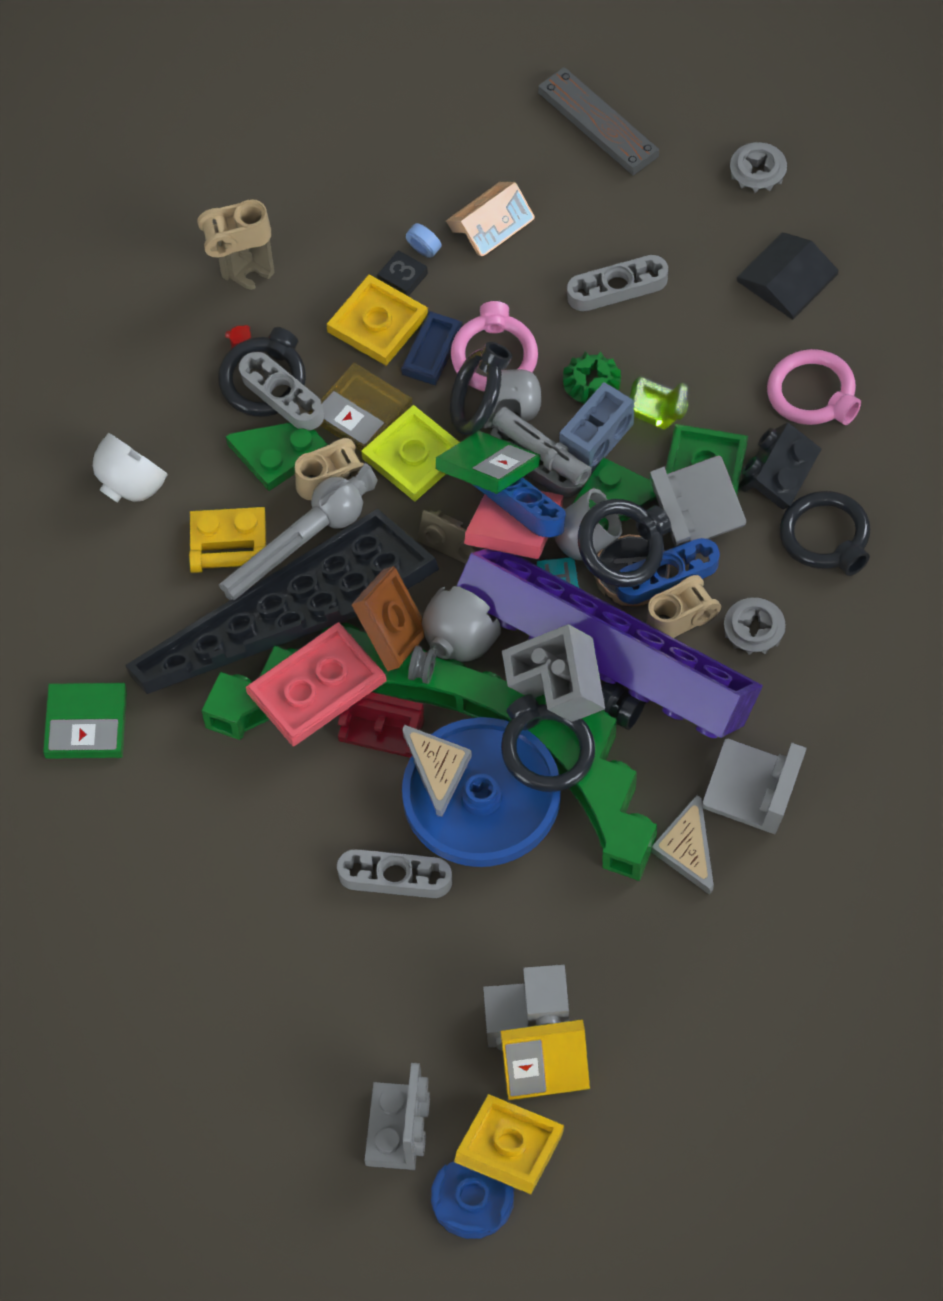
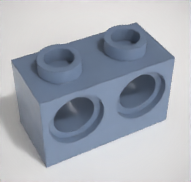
M603 382L559 433L560 442L568 447L569 453L586 465H589L593 472L602 458L609 454L634 425V400Z

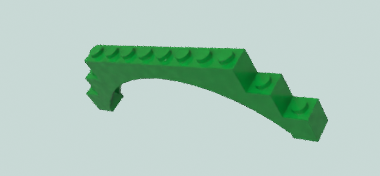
M340 623L386 674L387 681L372 692L443 707L461 712L473 718H496L509 722L511 718L506 712L507 708L514 701L525 696L508 687L507 681L502 680L497 674L489 671L481 673L472 670L454 659L443 660L436 657L434 672L429 684L423 683L421 678H416L414 681L409 680L408 672L413 651L399 668L387 671L368 634L360 631L352 624ZM332 626L327 627V628H324L323 632H325L326 630H328V629L331 628ZM274 646L260 676L298 650L293 648L285 650ZM220 672L201 710L205 728L241 740L246 731L270 720L247 694L246 686L252 683L249 678L240 674L231 676ZM545 694L535 698L539 705L546 704ZM601 710L582 718L589 726L594 737L595 758L588 774L579 783L570 787L569 790L581 804L596 831L603 849L602 868L640 881L651 855L652 846L656 842L657 824L642 814L626 813L636 790L637 771L632 770L621 761H606L616 738V718ZM541 720L539 724L528 730L549 750L555 760L559 775L567 772L575 765L580 753L579 741L574 732L566 725L553 720Z

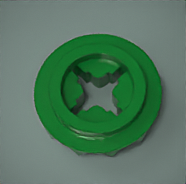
M585 351L581 357H572L569 365L564 367V389L571 398L585 404L603 382L616 390L620 388L621 369H618L614 358H605L601 351L597 355H589ZM596 369L598 378H594L589 386H587L586 375H589L591 371Z

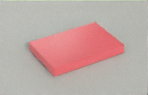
M541 491L562 507L564 495ZM484 494L465 532L464 544L539 559L548 537H542L530 531Z
M338 622L246 686V692L294 747L385 683L387 679L386 674Z

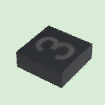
M398 250L377 274V278L409 297L428 274V268Z

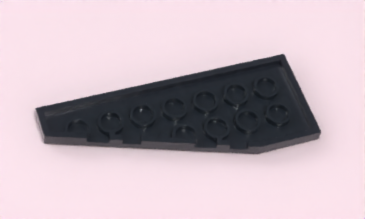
M376 509L250 587L237 599L229 600L125 666L130 677L146 694L268 650L274 646L330 627L338 622L356 617L357 614L351 604L383 569L394 566L404 585L409 589L438 571L439 567L435 557L383 512Z

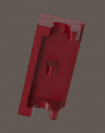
M371 692L340 714L338 725H341L338 740L411 758L412 754L403 737L402 729L404 725L422 731L425 722L423 704Z

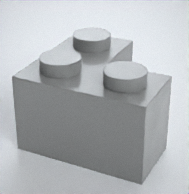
M568 624L502 651L508 687L523 695L532 694L534 698L545 694L547 709L573 722L605 709L594 643L591 636Z
M565 964L523 968L524 984L483 987L488 1048L496 1047L498 1050H502L500 1031L569 1021Z

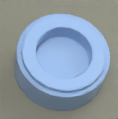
M415 223L406 233V239L411 247L425 257H434L442 247L437 236L421 224Z

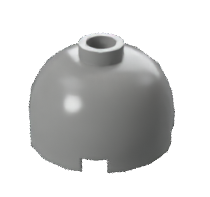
M453 586L450 591H444L445 587L440 588L429 602L422 618V627L430 649L436 650V656L442 659L468 662L480 658L490 649L501 634L498 619L496 618L492 622L491 618L486 614L490 607L474 593Z

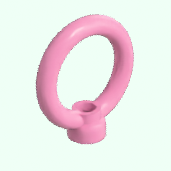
M490 301L480 306V316L464 324L454 337L451 346V360L457 374L466 360L465 350L467 343L476 333L482 330L488 333H501L506 330L515 335L521 342L524 352L522 363L518 369L528 370L533 373L536 367L538 347L533 334L522 322L509 316V306L503 302ZM475 372L469 386L485 392L487 377Z
M817 349L798 351L783 358L770 373L767 383L768 398L773 408L789 421L805 425H815L836 419L843 425H848L856 417L861 407V400L854 396L856 383L851 368L843 359L833 353ZM820 364L830 368L838 375L841 382V390L831 397L828 405L824 408L817 410L799 409L791 405L783 396L782 382L786 375L801 365Z

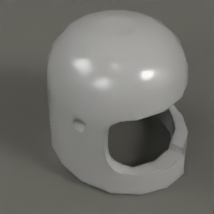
M522 369L501 370L500 394L491 417L484 425L485 428L493 427V418L503 407H508L512 412L518 413L521 419L526 422L537 416L541 406V387L537 377L532 372Z
M595 488L589 490L576 502L564 509L566 512L564 532L562 535L554 537L556 544L562 552L574 560H582L578 548V530L584 515L590 510L589 499L593 500L596 504L608 500L603 492ZM618 514L606 516L609 522L607 531L599 522L597 523L593 533V545L596 553L620 537L622 525Z

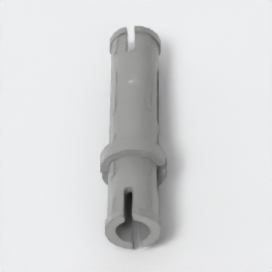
M503 407L496 413L492 426L510 437L521 447L540 454V460L543 461V466L546 469L557 471L576 487H581L589 479L592 468L569 453L566 445L561 442L555 443L513 413L508 407Z

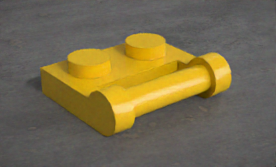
M265 507L190 511L189 559L191 573L203 572V568L242 566L266 547ZM254 548V551L203 554V550Z

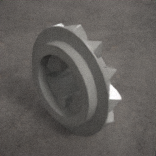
M762 142L746 144L736 150L731 158L730 169L732 179L739 182L741 189L750 187L755 193L762 188L770 191L773 185L782 183L783 177L787 172L786 158L773 145ZM765 163L764 172L759 170L752 174V166L759 167Z
M746 598L736 602L727 611L724 619L725 638H729L734 649L739 647L746 650L748 655L760 651L766 654L770 648L778 647L780 640L785 634L786 625L783 613L775 604L762 598ZM755 616H758L759 626L762 629H759L757 634L752 637L747 626H750Z

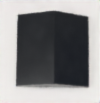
M782 232L737 277V282L793 320L838 275L839 270L811 240Z

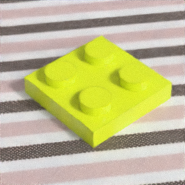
M413 405L361 452L363 460L416 502L446 475V473L435 469L436 457L460 442Z

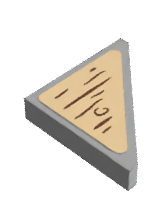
M404 725L402 729L403 737L408 744L416 768L433 803L436 815L442 817L472 757L471 750Z
M696 795L654 843L651 853L710 895L714 884L702 799Z

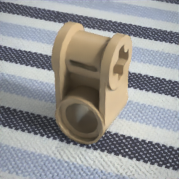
M245 200L226 207L209 209L198 217V226L200 230L204 231L206 238L204 249L207 255L211 257H224L241 250L265 245L271 237V227L266 207L258 200ZM213 219L216 220L217 224L213 225ZM218 241H222V246H219Z
M343 438L328 446L301 455L295 462L297 493L306 500H312L313 491L322 481L330 477H342L349 480L353 476H357L364 463H360L355 454L356 447L354 442L349 438ZM315 475L317 477L309 478L307 476Z
M693 575L684 579L678 585L651 598L648 604L646 624L675 638L696 626H701L711 621L720 612L721 604L718 600L712 599L704 589V581L701 576ZM659 615H667V616H669V617H671V618H669V619H662V618H659L658 616H659Z

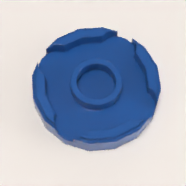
M451 1162L440 1169L435 1177L431 1188V1205L437 1221L448 1232L462 1238L480 1239L496 1233L508 1221L514 1207V1187Z

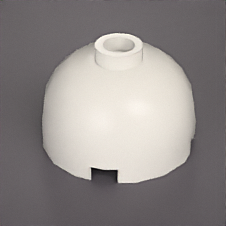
M110 433L102 439L93 457L92 466L94 474L103 483L100 491L117 503L121 497L132 502L146 500L159 490L168 476L161 468Z

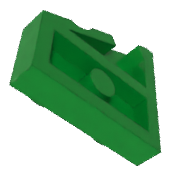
M291 423L236 432L226 436L227 445L268 491H271L295 475V462L301 455L328 446L314 429L309 431L303 428L298 429Z
M604 457L574 500L576 502L589 490L595 488L603 492L608 500L624 499L641 507L653 500L658 503L649 479ZM589 499V507L591 509L596 503ZM618 514L620 521L630 519L625 515ZM604 517L599 521V524L607 531L609 522Z

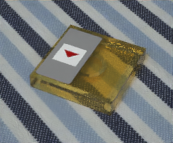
M354 362L320 399L324 411V420L320 426L340 439H351L356 449L362 451L413 405L412 398Z

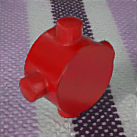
M248 325L236 326L231 331L226 332L225 337L230 339L232 348L245 340L251 339L250 327Z

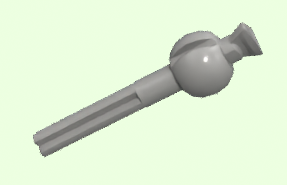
M365 463L357 476H353L349 480L342 477H330L322 481L313 491L312 509L219 584L220 589L225 592V596L229 600L237 599L324 527L344 528L354 523L361 515L363 507L361 496L365 492L374 490L378 481L371 467Z

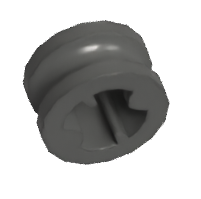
M420 646L414 648L409 665V680L414 681L416 678H421L423 683L429 684L434 672L436 650L430 649L428 652H424Z

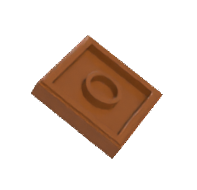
M394 566L383 569L351 604L387 671L399 668L425 637L422 627V616Z

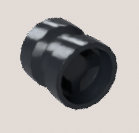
M606 682L602 688L605 704L603 711L616 718L617 725L630 730L639 719L646 702L631 696L622 684Z

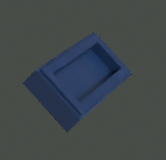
M429 311L401 367L402 375L436 386L451 355L454 337L463 326V322Z

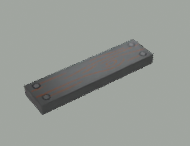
M565 67L538 86L539 94L631 175L634 176L659 157V149Z

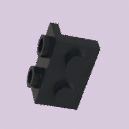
M787 422L776 429L769 428L761 436L758 442L760 449L757 455L751 458L742 470L744 478L738 487L743 492L756 488L782 510L791 506L822 450Z

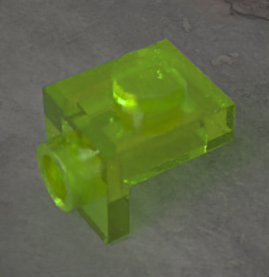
M639 376L633 382L630 398L634 400V417L661 429H667L676 420H681L687 411L689 401L686 399L688 385L680 383L673 390H670Z

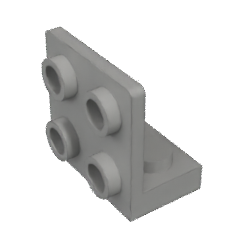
M715 456L669 474L666 473L664 467L650 472V483L658 504L670 519L671 531L669 533L675 547L699 538L710 539L746 525V518L721 456Z
M725 739L703 799L702 808L776 834L807 748L791 743L786 756L781 754L775 756L734 740Z
M411 1063L409 1085L373 1083L365 1153L366 1166L415 1170L416 1157L424 1156L426 1143L424 1117H428L430 1092H428V1077L421 1076L420 1063Z

